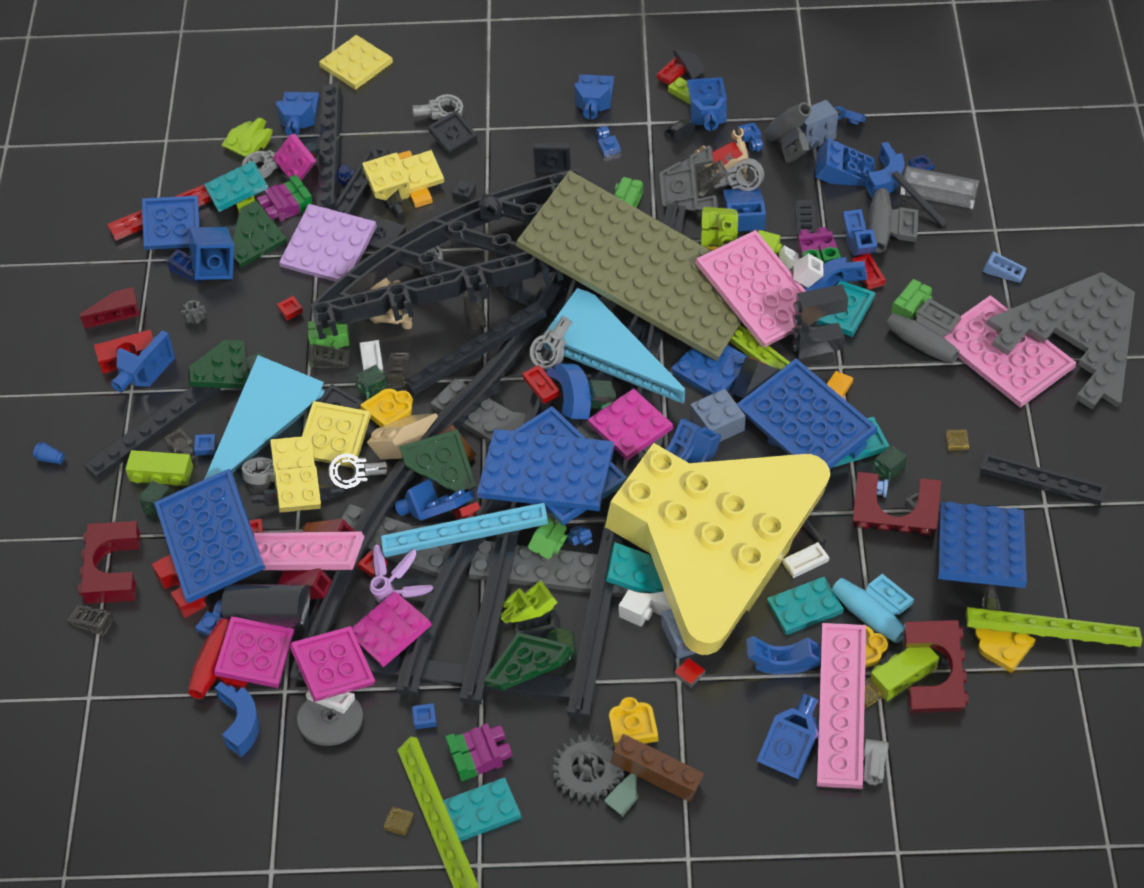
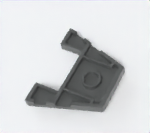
M711 146L705 147L698 154L694 153L690 155L689 159L683 162L679 161L659 173L662 206L664 209H667V204L674 205L675 200L679 201V205L686 206V211L702 212L703 207L718 208L716 195L698 199L695 168L714 163Z

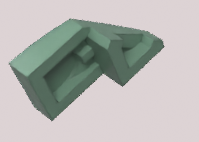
M632 773L604 800L609 807L622 817L638 799L637 776Z

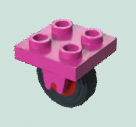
M292 134L289 135L273 159L289 179L291 176L297 175L302 181L315 164V158L319 155L320 148L314 142L303 145L299 138Z

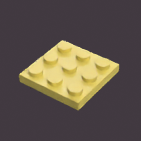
M357 35L319 61L321 68L355 90L393 63L392 57Z
M313 401L302 437L311 436L314 461L330 463L334 457L340 454H352L358 458L371 417L370 411ZM342 457L335 462V464L339 462L341 466L353 468L350 462L340 461L347 459L346 457Z

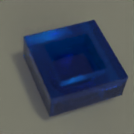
M925 153L909 159V166L918 176L934 170V163Z
M344 163L338 168V182L346 186L356 170Z

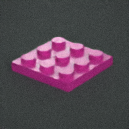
M632 389L588 419V425L605 441H614V449L626 460H629L673 429V424L635 389Z
M394 591L354 625L352 630L359 646L384 667L432 624L423 614Z
M231 616L214 671L215 676L278 688L293 639L294 629Z
M351 626L295 641L290 645L314 702L372 686L375 683V679Z

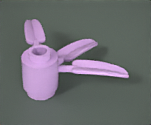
M377 544L374 546V568L377 577L371 581L370 590L378 603L383 602L394 591L407 598L424 595L433 590L432 585L403 587L402 590H394L391 582L395 577L400 579L409 569L416 557V550H411L404 557L388 579L383 577V575L387 574L381 547Z

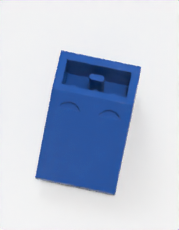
M828 138L817 150L815 177L830 184L865 186L868 173L874 172L875 159Z
M760 188L752 191L741 189L723 190L725 208L734 209L738 213V231L765 230L766 211Z

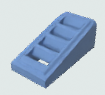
M992 252L982 272L1020 283L1027 268Z

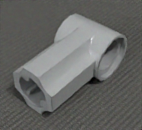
M866 739L863 781H866L868 784L877 785L883 782L884 764L887 760L889 742Z

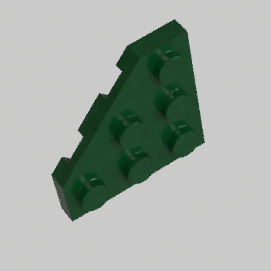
M257 201L240 209L232 240L234 243V261L241 268L287 242V238Z
M223 340L189 366V387L243 389L248 379L244 341Z
M458 429L399 447L405 467L452 492L476 488Z
M517 633L488 673L484 682L489 687L506 690L560 667L570 653L571 648L568 644Z

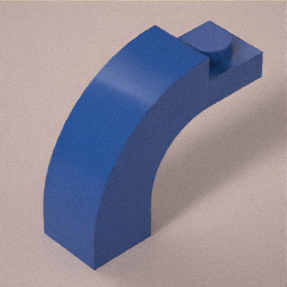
M889 142L881 143L878 155L885 169L869 172L867 175L865 187L871 198H873L875 190L879 188L887 189L889 194L893 192L899 183L891 175L896 170L901 175L903 173L904 157L902 153L895 154Z
M862 209L844 211L842 216L846 229L845 237L852 255L875 253L877 243L874 230H866Z
M846 257L826 262L823 264V276L809 288L805 286V291L835 286L840 280L844 282L867 280L868 274L865 261L847 262Z
M558 363V365H555V368L547 367L546 374L557 379L563 388L562 415L571 419H589L591 395L589 383L583 370L576 364Z
M685 418L681 419L673 439L666 450L684 459L690 449L695 432L700 430L701 427Z
M707 427L696 431L690 449L683 460L688 463L711 462L722 435Z
M754 636L746 639L748 657L755 661V667L759 671L778 675L795 674L821 665V645L808 637L788 646H772Z
M220 682L215 687L218 699L237 712L234 723L222 736L225 746L242 757L254 744L258 735L259 717L256 706L246 689L242 687L237 692L231 685L226 686Z

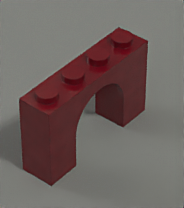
M858 472L853 525H857L856 527L860 529H869V526L877 527V530L880 531L898 529L900 533L918 531L920 535L925 536L936 533L941 489L940 480L920 478L918 500L915 509L905 516L894 517L886 514L878 505L877 486L879 474Z
M344 519L306 523L302 532L355 531ZM320 568L312 570H284L278 584L310 585V599L325 598L332 580Z
M137 521L87 525V532H84L83 536L85 549H82L84 565L80 567L82 583L78 585L79 596L83 597L85 604L135 601L137 583L133 572L105 573L98 570L97 566L100 560L111 552L137 550L140 548L141 532Z
M958 620L905 622L903 626L905 648H934L945 655L950 665V674L948 680L937 686L909 688V713L963 711L965 705H968V692L964 691L963 684L967 681L966 670H962L965 652L964 648H960V640H963V629L959 627Z

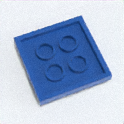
M198 196L142 198L144 250L188 248L189 227H200Z
M727 345L716 361L692 347L671 368V373L705 394L712 395L723 389L728 391L735 384L747 356Z

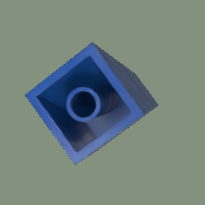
M189 227V249L195 280L233 279L234 243L227 227Z

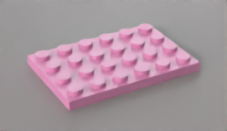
M756 230L696 259L695 264L763 348L792 334V328H794L793 315H795L793 304L796 302L797 293L805 292V289L799 282L793 280L794 276Z
M990 295L963 314L961 321L952 333L944 338L960 350L959 359L1021 408L1074 369L1076 362L1050 341L1046 340L1045 343H1042L1028 333L1008 356L993 347L992 343L1000 333L986 325L987 320L1009 309Z

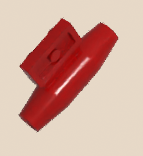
M222 618L218 621L207 637L193 667L187 692L196 699H203L217 677L227 686L231 685L237 689L242 687L246 689L248 682L215 676L214 671L230 623L228 619Z

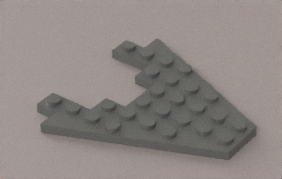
M1103 272L992 316L987 320L986 325L1000 333L994 339L992 346L1007 356L1027 333L1042 343H1045L1053 332L1086 352L1077 365L1093 374L1075 399L1091 409L1095 407L1101 398L1117 408L1122 402L1135 292Z

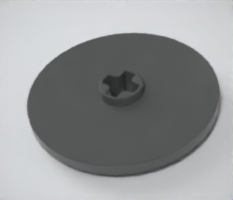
M356 699L344 714L306 700L299 709L297 716L298 728L301 734L308 741L323 746H332L348 741L359 731L363 722V711Z

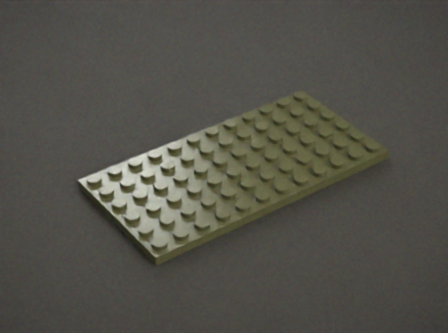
M570 170L516 242V246L716 361L742 322L695 264L697 258L711 252V250Z

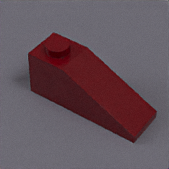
M133 287L114 291L80 313L84 329L140 316Z

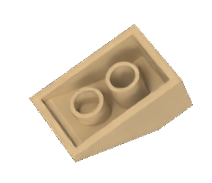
M436 413L407 416L374 430L371 434L372 437L367 443L380 459H400L402 455L399 447L419 441L438 416Z

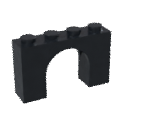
M843 284L797 293L796 302L793 304L795 315H793L794 328H792L793 340H791L793 352L796 351L800 359L843 350L844 334L839 323L810 327L819 318L847 312L848 296Z

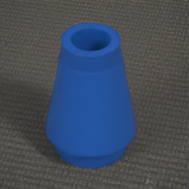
M38 442L33 451V457L37 461L61 465L65 457L64 453H61L45 442Z

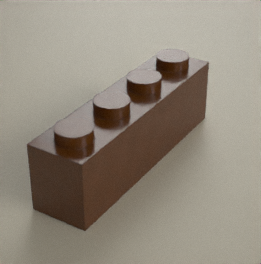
M622 734L610 760L611 764L688 802H691L704 773L625 734Z

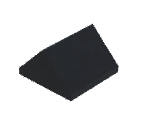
M745 357L731 393L745 398L780 370Z

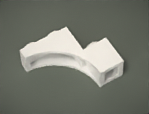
M783 246L780 249L779 259L794 276L793 280L809 288L823 276V261L809 253L799 259V254L790 248Z
M628 590L619 604V617L642 627L645 620L648 621L651 618L653 612L661 615L662 611L671 609L665 591L638 593Z

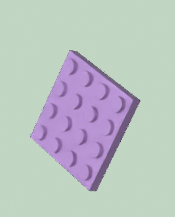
M309 204L279 264L283 268L336 282L359 264L377 224L372 220Z

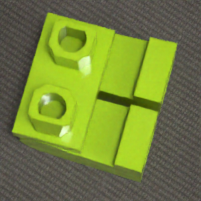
M703 207L702 246L718 245V247H722L737 239L738 213L736 210Z

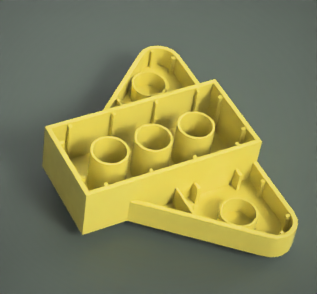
M653 443L611 500L605 527L651 554L685 645L692 652L700 655H709L717 652L722 647L744 612L751 609L781 564L782 559L789 552L794 537L822 497L830 477V470L824 460L812 454L688 463Z

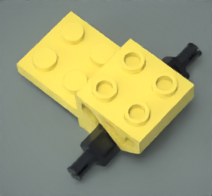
M374 148L369 151L373 160L363 163L364 173L375 198L386 200L389 208L395 210L397 217L404 215L400 205L403 204V199L410 197V193L444 183V177L432 150L400 160L397 152L381 157Z
M311 436L271 439L275 489L264 490L262 495H251L252 504L265 503V506L278 505L280 513L320 509L321 501L331 500V496L344 495L343 487L330 488L329 484L318 485Z

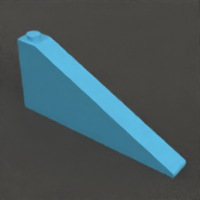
M577 288L548 328L553 331L561 316H565L573 322L564 335V339L567 341L564 346V356L683 404L685 402V388L594 294ZM548 343L544 344V348L553 351Z
M258 355L205 479L227 469L234 473L246 461L268 445L271 439H275L311 409L313 401L319 400L324 394L325 390L321 389L324 382Z

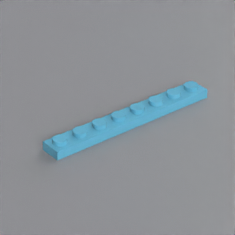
M545 503L382 535L383 554L385 557L408 553L413 549L418 551L548 524Z

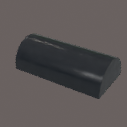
M230 584L226 587L222 596L221 609L223 618L230 620L232 616L282 627L308 628L310 585Z

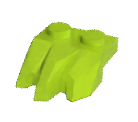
M257 118L254 122L249 121L233 128L222 143V146L246 158L249 154L259 151L260 148L265 149L270 141L273 130L269 128L264 129L266 121L263 118Z
M540 580L526 593L519 588L510 595L504 603L503 607L507 609L501 614V619L505 623H513L540 617L551 611L558 602Z

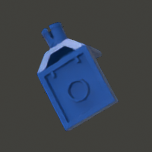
M579 74V81L575 83V106L583 110L585 118L589 119L590 113H592L591 119L597 117V111L611 108L614 76Z
M723 78L687 80L691 104V122L695 125H704L709 131L710 126H712V130H715L719 124L727 122V97Z
M284 92L283 101H276L279 122L282 126L286 127L285 133L288 136L292 135L293 130H295L294 134L298 136L299 128L315 125L320 99L319 93Z
M162 330L141 351L139 356L119 348L117 350V369L119 373L111 381V386L120 393L129 384L150 387L175 359L169 334Z
M428 479L409 489L405 499L398 500L395 506L400 516L412 513V516L421 521L458 508L475 498L473 490L465 492L462 489L452 493L453 495H445L438 498L431 480Z
M802 693L796 710L791 708L776 715L757 762L799 779L816 738L819 739V726L816 718L812 717L819 700Z

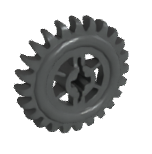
M587 734L586 741H583L579 735L578 743H575L570 738V747L563 743L562 748L564 752L558 749L557 756L559 758H553L555 765H552V771L555 772L553 773V779L557 780L556 786L562 787V793L569 792L570 798L577 795L578 801H581L583 797L586 798L587 802H590L591 797H594L596 801H599L600 795L604 798L608 797L607 791L611 793L615 789L614 786L617 787L620 784V780L624 778V769L610 763L615 749L614 743L607 747V738L602 743H599L598 735H596L594 741H591L589 734ZM598 759L604 764V766L598 764ZM573 772H579L580 779H577ZM598 772H604L603 775L599 778Z

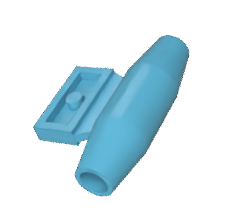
M881 574L869 583L866 591L844 578L839 579L832 588L833 593L850 612L872 630L895 643H899L904 638L903 625L894 615H899L913 604L914 599L885 575Z

